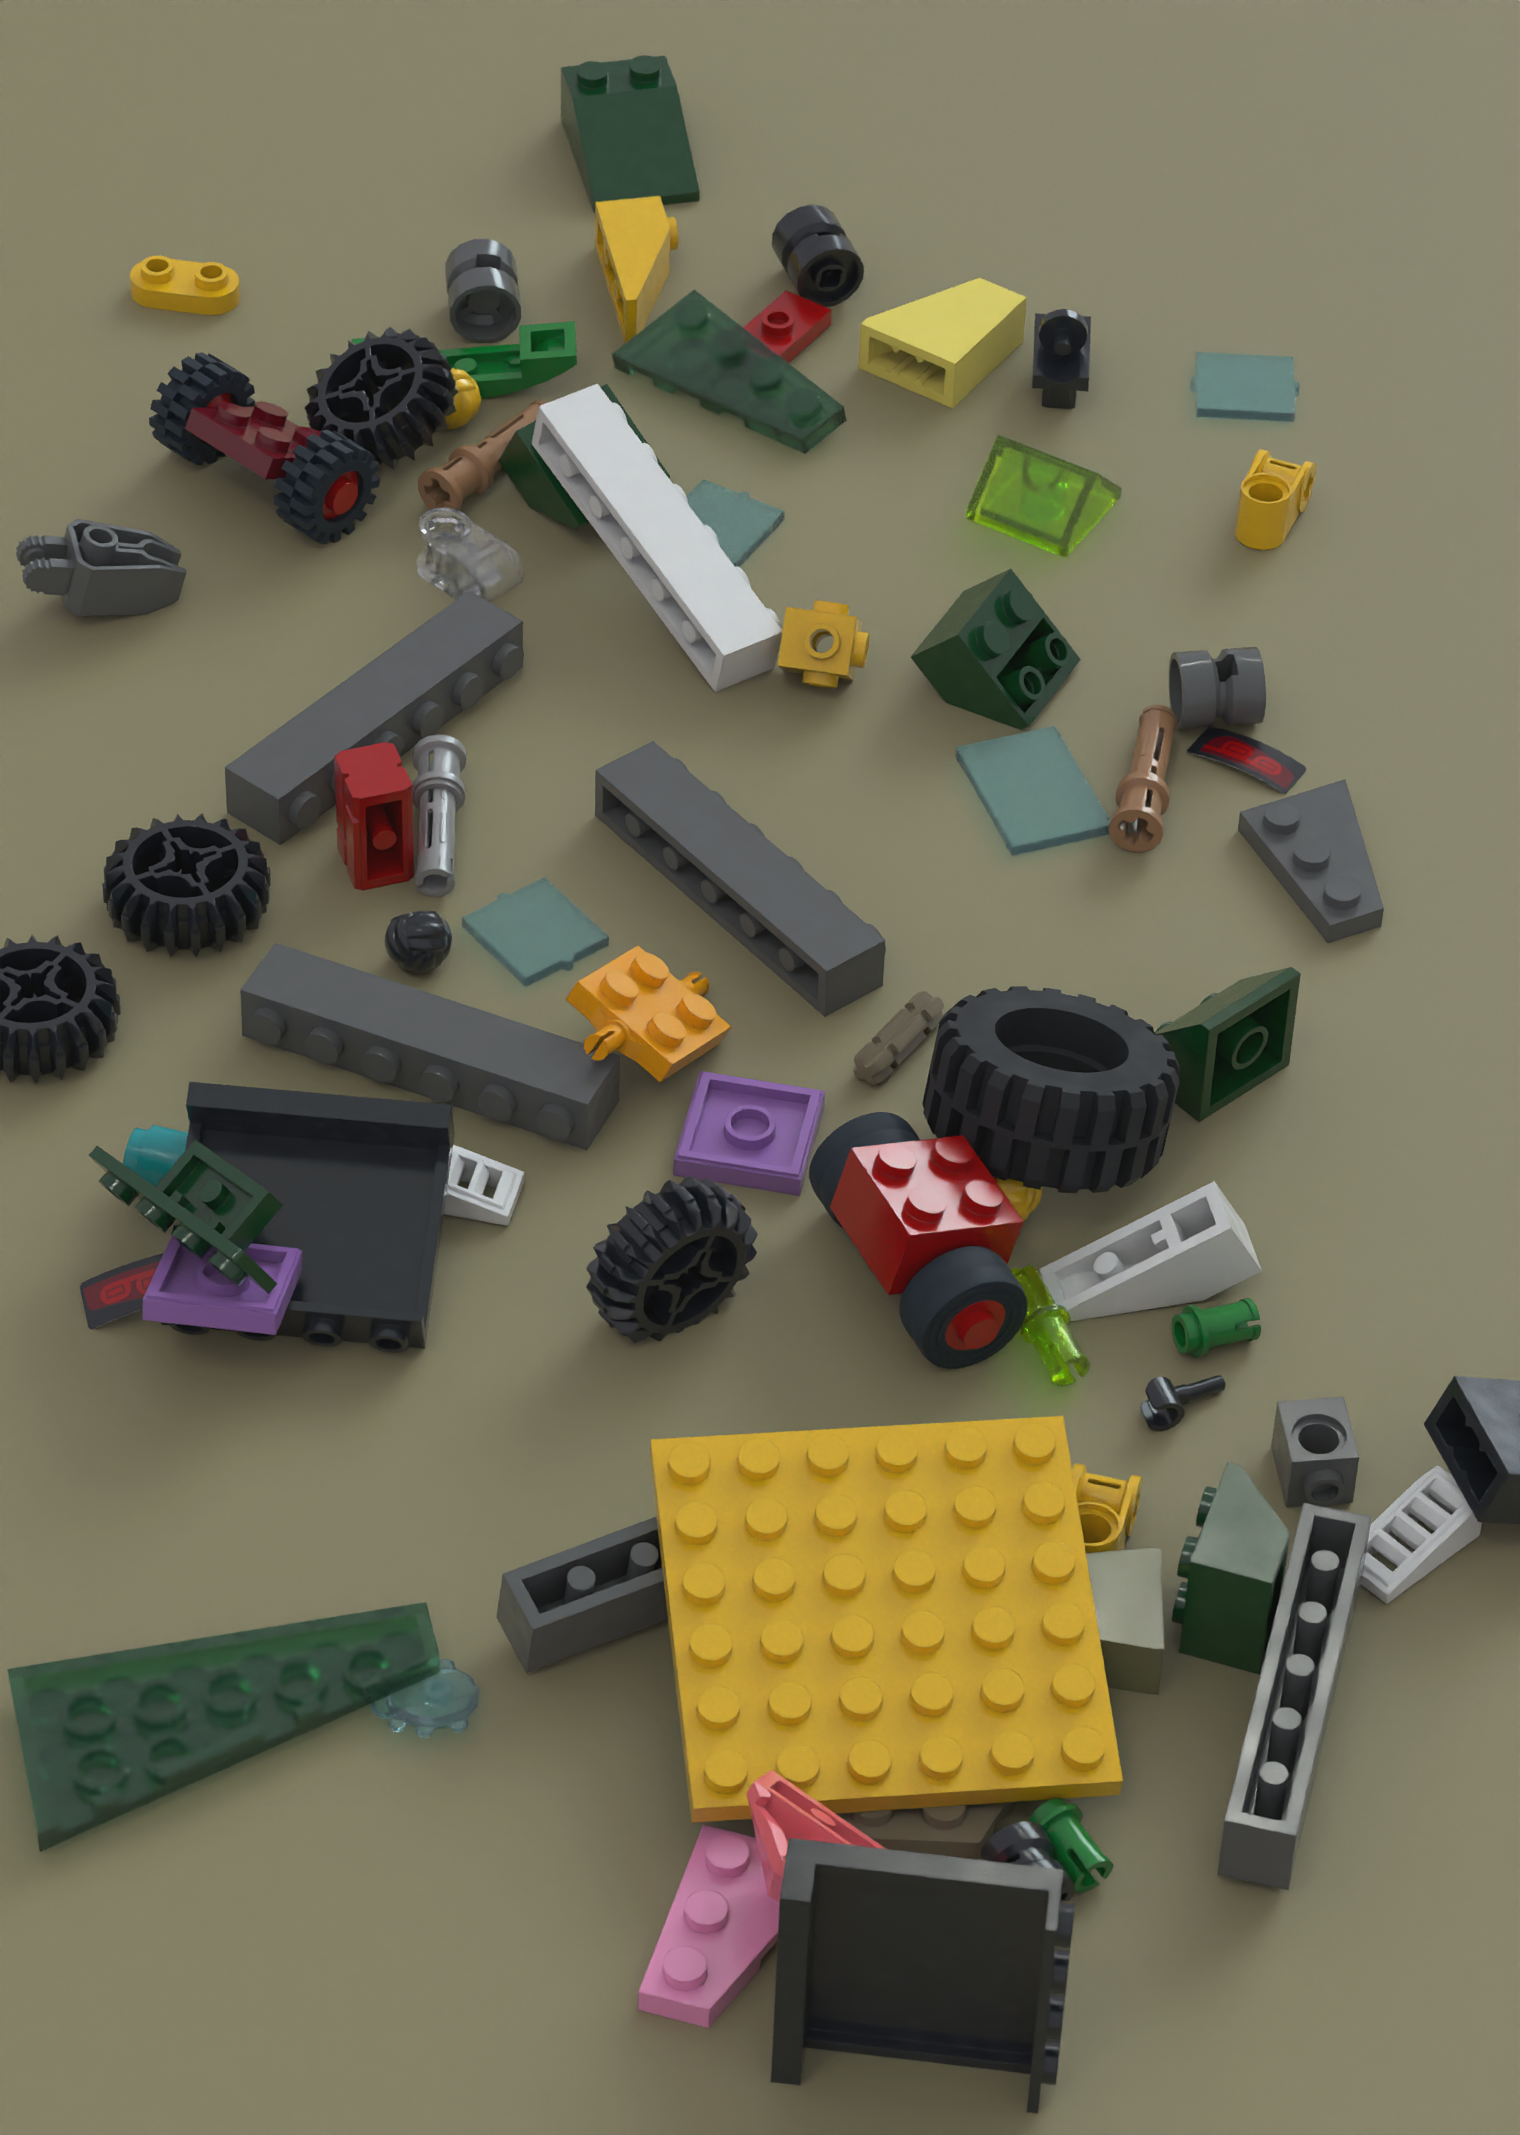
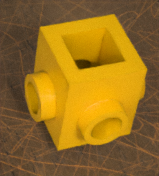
M816 600L814 601L813 610L786 607L777 666L783 671L803 673V684L837 689L838 679L853 681L855 667L865 668L870 634L861 632L862 622L856 616L848 615L849 606L845 604ZM825 637H833V645L830 650L823 653L818 652L820 641Z

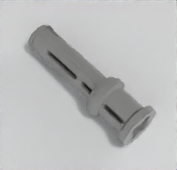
M438 734L421 739L414 746L412 753L413 765L418 771V777L412 783L413 804L419 810L415 885H419L418 890L422 894L432 897L444 896L454 889L456 812L464 804L466 797L464 783L460 780V773L465 768L467 761L465 747L459 740L451 736ZM433 752L434 761L429 762V756Z

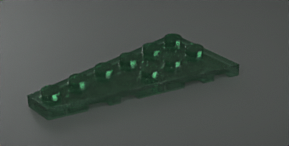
M416 1603L7 1669L10 1695L39 1852L439 1674L440 1654L427 1603Z

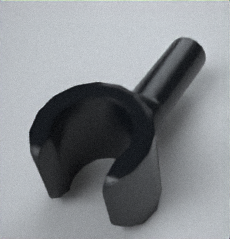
M1217 1375L1191 1384H1182L1174 1387L1171 1380L1166 1377L1153 1378L1148 1383L1145 1391L1149 1400H1145L1140 1406L1148 1427L1154 1431H1164L1175 1427L1184 1417L1182 1405L1188 1404L1189 1401L1224 1391L1226 1387L1225 1381L1221 1375Z

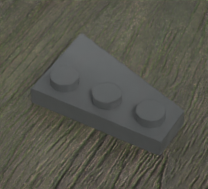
M1345 779L1240 812L1238 831L1327 943L1381 927L1384 907Z

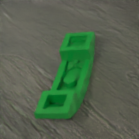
M575 321L519 325L520 344L439 350V352L445 356L452 368L464 370L475 380L479 387L481 399L490 398L544 383L577 365ZM365 338L352 339V342L357 345L363 342Z

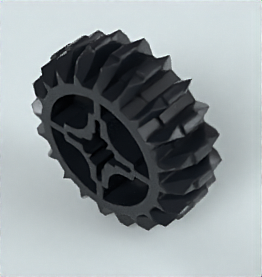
M391 327L385 330L380 338L368 331L365 340L357 345L348 340V350L341 355L330 354V367L316 370L318 383L307 389L310 402L304 409L310 422V428L317 431L329 430L332 433L336 431L371 452L376 457L374 460L379 463V466L384 463L393 470L396 468L400 458L407 456L415 461V451L422 445L433 447L432 435L434 432L448 430L445 417L456 412L453 398L459 393L456 388V381L453 378L454 376L450 371L452 369L451 365L433 342H430L426 336L420 338L410 329L400 334Z
M177 813L173 822L163 823L153 818L150 829L145 830L133 827L128 840L123 839L115 842L114 852L111 856L106 857L104 883L102 884L103 901L107 903V911H109L113 927L122 929L125 932L127 941H143L147 952L162 946L166 947L170 957L178 950H191L195 957H197L201 948L211 947L221 952L225 940L242 942L246 930L258 929L259 919L262 917V914L267 912V904L270 901L269 887L271 886L270 868L267 867V859L264 858V854L261 851L260 842L251 841L245 828L231 830L226 819H221L213 824L207 823L203 813L195 820H182Z
M33 934L26 943L16 944L9 938H6L4 947L0 949V1071L3 1070L6 1073L10 1083L20 1075H30L36 1084L40 1076L52 1073L62 1080L65 1070L69 1067L85 1071L89 1058H102L107 1043L115 1041V1032L118 1029V1015L121 1014L120 995L117 994L116 980L112 976V970L105 968L101 962L100 954H86L81 942L64 947L58 935L48 943L37 942Z
M689 1176L679 1185L669 1180L664 1183L662 1189L657 1194L647 1190L644 1193L642 1202L634 1208L625 1206L626 1215L618 1223L607 1225L610 1234L606 1240L597 1243L593 1247L597 1258L591 1261L586 1268L591 1277L586 1289L591 1294L593 1303L599 1309L598 1314L611 1328L615 1327L622 1335L628 1336L634 1343L645 1340L647 1337L661 1342L668 1333H680L685 1328L700 1323L708 1314H718V1306L723 1300L736 1295L733 1287L738 1281L747 1278L750 1274L746 1264L753 1260L757 1254L752 1244L758 1233L752 1227V1219L746 1214L744 1205L733 1194H729L722 1186L716 1185L710 1178L698 1181L693 1176Z

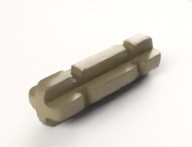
M927 991L915 994L904 1005L905 1009H901L871 1039L872 1042L866 1044L854 1056L856 1066L853 1072L858 1079H865L871 1086L882 1083L893 1072L892 1068L897 1067L926 1038L925 1034H929L939 1024L943 1017L941 1010L944 1008V1004L939 997L933 998Z

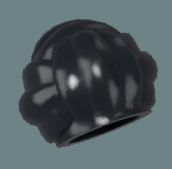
M417 911L391 919L384 941L389 957L400 964L402 969L410 970L415 974H425L432 969L438 968L449 955L452 933L449 924L440 917L439 912Z

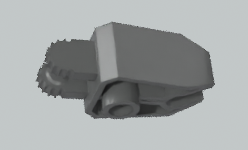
M76 519L68 524L64 537L48 535L38 537V535H30L28 538H23L24 540L19 542V546L16 547L17 559L20 565L25 567L22 570V577L26 588L31 589V592L36 591L37 594L44 592V594L61 595L64 608L78 616L149 614L179 600L187 573L186 569L178 566L181 557L180 550L153 533L82 519Z

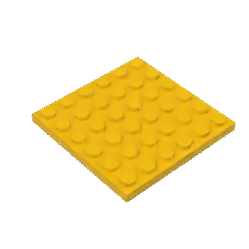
M1063 1416L650 1440L649 1458L691 1823L752 1819L746 1793L756 1779L771 1770L834 1813L1120 1795L1123 1777Z

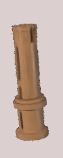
M535 400L522 410L521 413L501 425L478 444L461 445L451 452L448 462L440 468L431 467L423 472L418 479V491L425 505L433 513L441 517H449L460 510L463 500L472 493L481 494L489 489L495 474L503 468L498 460L514 433L536 421L538 407L547 402Z
M1163 705L1148 706L1143 710L1144 715L1140 714L1139 729L1132 754L1130 772L1119 782L1115 794L1116 804L1119 809L1112 814L1109 823V834L1116 845L1130 852H1146L1154 849L1161 842L1164 832L1163 820L1160 816L1167 811L1170 802V790L1164 781L1178 720L1174 711ZM1129 822H1134L1132 834H1129L1127 831Z

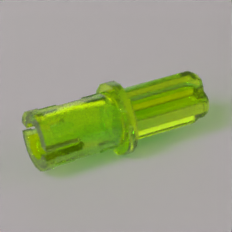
M1029 1265L1022 1269L1018 1267L1013 1268L1011 1272L1024 1289L1028 1303L1027 1314L1020 1328L1021 1336L1026 1343L1035 1346L1054 1385L1066 1386L1077 1382L1068 1365L1073 1363L1076 1371L1083 1378L1090 1369V1362L1081 1351L1069 1328L1070 1314L1066 1307L1056 1304L1036 1267Z

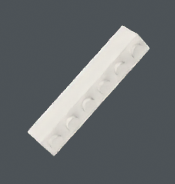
M598 384L539 406L532 438L533 447L714 692L773 669L783 631L778 616L773 610L763 605L751 589L745 572L740 567L733 565L721 549L715 532L708 525H703L689 506L682 488L670 481L658 465L652 448L648 444L642 443L628 425L622 408L617 403H612Z

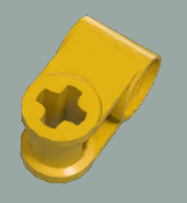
M1259 449L1248 474L1241 483L1235 529L1237 540L1247 547L1258 550H1269L1281 546L1285 542L1298 515L1305 510L1309 502L1315 482L1316 463L1305 461L1303 465H1298L1271 458L1270 451Z
M1075 1463L1072 1472L1086 1553L1124 1550L1127 1537H1130L1137 1516L1142 1489V1477L1131 1475L1128 1480L1088 1473L1084 1464Z

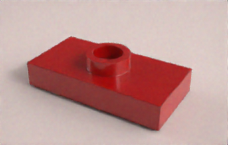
M785 290L724 344L723 360L770 380L831 326L832 310Z

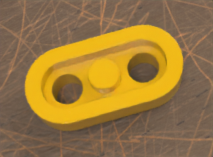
M155 255L137 263L130 272L131 296L136 303L147 308L201 315H221L236 308L240 302L238 274L233 269L218 262L202 263Z

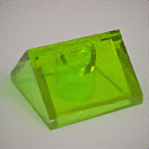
M997 434L967 506L966 519L1066 558L1119 500L1122 488L1094 471Z

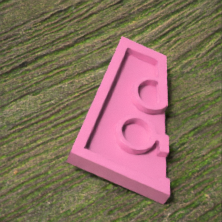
M707 1825L702 1826L640 1986L638 2010L709 2028L760 1970V1960L778 1941L779 1902L768 1895L755 1837Z

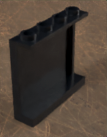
M189 1082L186 1109L190 1124L185 1151L194 1140H197L264 1187L283 1204L263 1231L254 1239L253 1244L303 1250L302 1272L276 1335L302 1337L310 1344L323 1347L337 1346L342 1341L368 1343L374 1349L389 1353L403 1352L408 1347L425 1349L455 1136L452 1106L448 1104ZM161 1322V1325H169L178 1332L191 1335L205 1334L209 1329L236 1331ZM236 1331L244 1338L257 1341L271 1340L276 1336Z
M789 1838L779 1902L771 2082L801 2085L806 2048L1031 2074L1027 2112L1038 2114L1041 2084L1056 2085L1070 1958V1949L1066 1948H1071L1075 1902L1060 1901L1063 1869Z

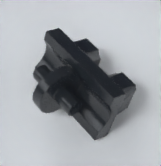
M1068 309L1054 310L1048 314L1035 313L1032 388L1042 389L1043 407L1073 409L1076 404V391L1088 392L1091 317L1081 316L1077 312Z

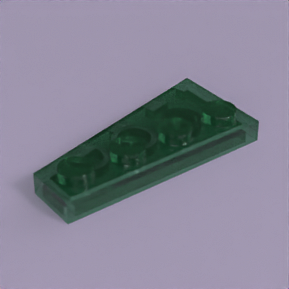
M695 289L612 354L615 369L629 375L636 371L652 378L655 387L674 394L676 390L698 399L702 408L720 415L723 411L744 420L745 427L804 454L846 421L843 405Z

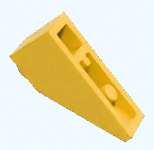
M660 196L595 202V248L625 345L637 343L669 275L670 250L678 249L679 238L675 217L666 216Z

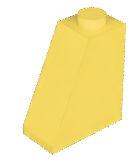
M977 278L868 317L861 323L859 369L945 406L954 408L1023 343L1027 297L982 278Z

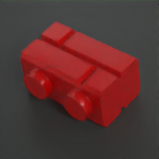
M384 742L339 751L338 754L334 755L336 822L338 824L337 848L344 865H347V872L354 888L364 891L409 881L414 877L412 783L405 767H402V761L395 745Z

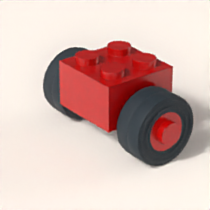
M874 1112L861 1115L834 1130L820 1144L811 1160L809 1179L812 1189L833 1221L844 1228L888 1295L903 1293L899 1304L900 1318L904 1328L914 1340L923 1356L938 1367L957 1369L977 1364L1000 1351L1019 1331L1027 1314L1028 1303L1024 1289L1007 1266L1024 1221L967 1139L961 1135L920 1140L906 1120L889 1112Z

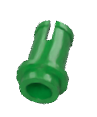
M1250 1298L1201 1310L1196 1305H1188L1182 1309L1181 1314L1173 1316L1171 1322L1172 1337L1179 1352L1182 1354L1190 1353L1194 1357H1202L1208 1353L1209 1348L1245 1340H1257L1261 1334V1326L1258 1324L1248 1326L1247 1322L1260 1320V1314L1254 1301Z
M1054 1798L1038 1807L1031 1815L1029 1821L1041 1824L1047 1832L1054 1846L1053 1858L1055 1861L1062 1863L1074 1884V1890L1080 1893L1089 1891L1100 1884L1091 1871L1096 1869L1101 1877L1106 1879L1113 1870V1863L1102 1853L1080 1823L1083 1813L1077 1805L1067 1804L1063 1798Z

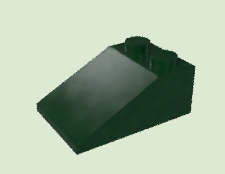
M641 55L633 59L602 63L588 61L580 65L561 67V122L594 213L595 202L652 196H660L663 205L699 201L700 191L678 88L665 55L655 57Z

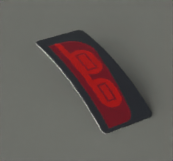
M1208 727L1187 750L1190 754L1213 759L1244 771L1272 786L1282 794H1286L1306 771L1304 765L1269 745L1242 734L1216 727Z
M164 1253L123 1265L81 1283L80 1291L88 1327L95 1329L122 1316L142 1310L144 1295Z

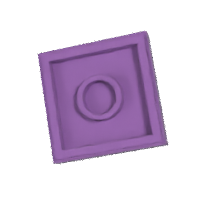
M700 1071L675 1153L673 1175L681 1177L693 1176L695 1179L700 1180L710 1178L713 1182L800 1196L825 1106V1091Z
M171 1236L144 1295L142 1320L276 1335L302 1272L303 1250L251 1243L244 1251L278 1283L268 1294L248 1278L238 1287L208 1262L213 1255L212 1252L209 1251L201 1260Z

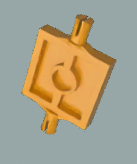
M640 946L632 948L579 980L565 999L584 1015L597 1031L594 1034H590L584 1041V1050L587 1055L596 1050L591 1059L600 1061L612 1052L619 1051L640 1064L659 1082L667 1079L718 1046L731 1026L716 1013L714 1006L704 998L709 991V981L706 976L698 981L702 973L694 971L679 981L669 973L668 967L660 958L645 952Z

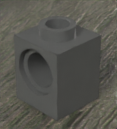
M1344 1397L1278 1401L1271 1449L1286 1508L1301 1507L1303 1503L1317 1506L1353 1503L1359 1454Z

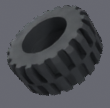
M1010 986L1007 991H999L996 988L982 990L976 997L970 994L961 999L940 1020L922 1102L923 1114L932 1134H935L937 1138L963 1135L990 1174L995 1178L1006 1181L1007 1178L1023 1182L1024 1187L1041 1190L1042 1186L1057 1188L1059 1193L1076 1194L1079 1189H1089L1092 1193L1107 1192L1114 1185L1123 1188L1133 1184L1139 1178H1143L1159 1163V1158L1163 1155L1181 1072L1176 1056L1163 1035H1155L1153 1026L1141 1018L1135 1020L1129 1017L1128 1012L1113 1004L1109 1007L1096 1002V998L1078 994V997L1062 994L1061 990L1043 988L1042 991L1029 990L1027 986Z

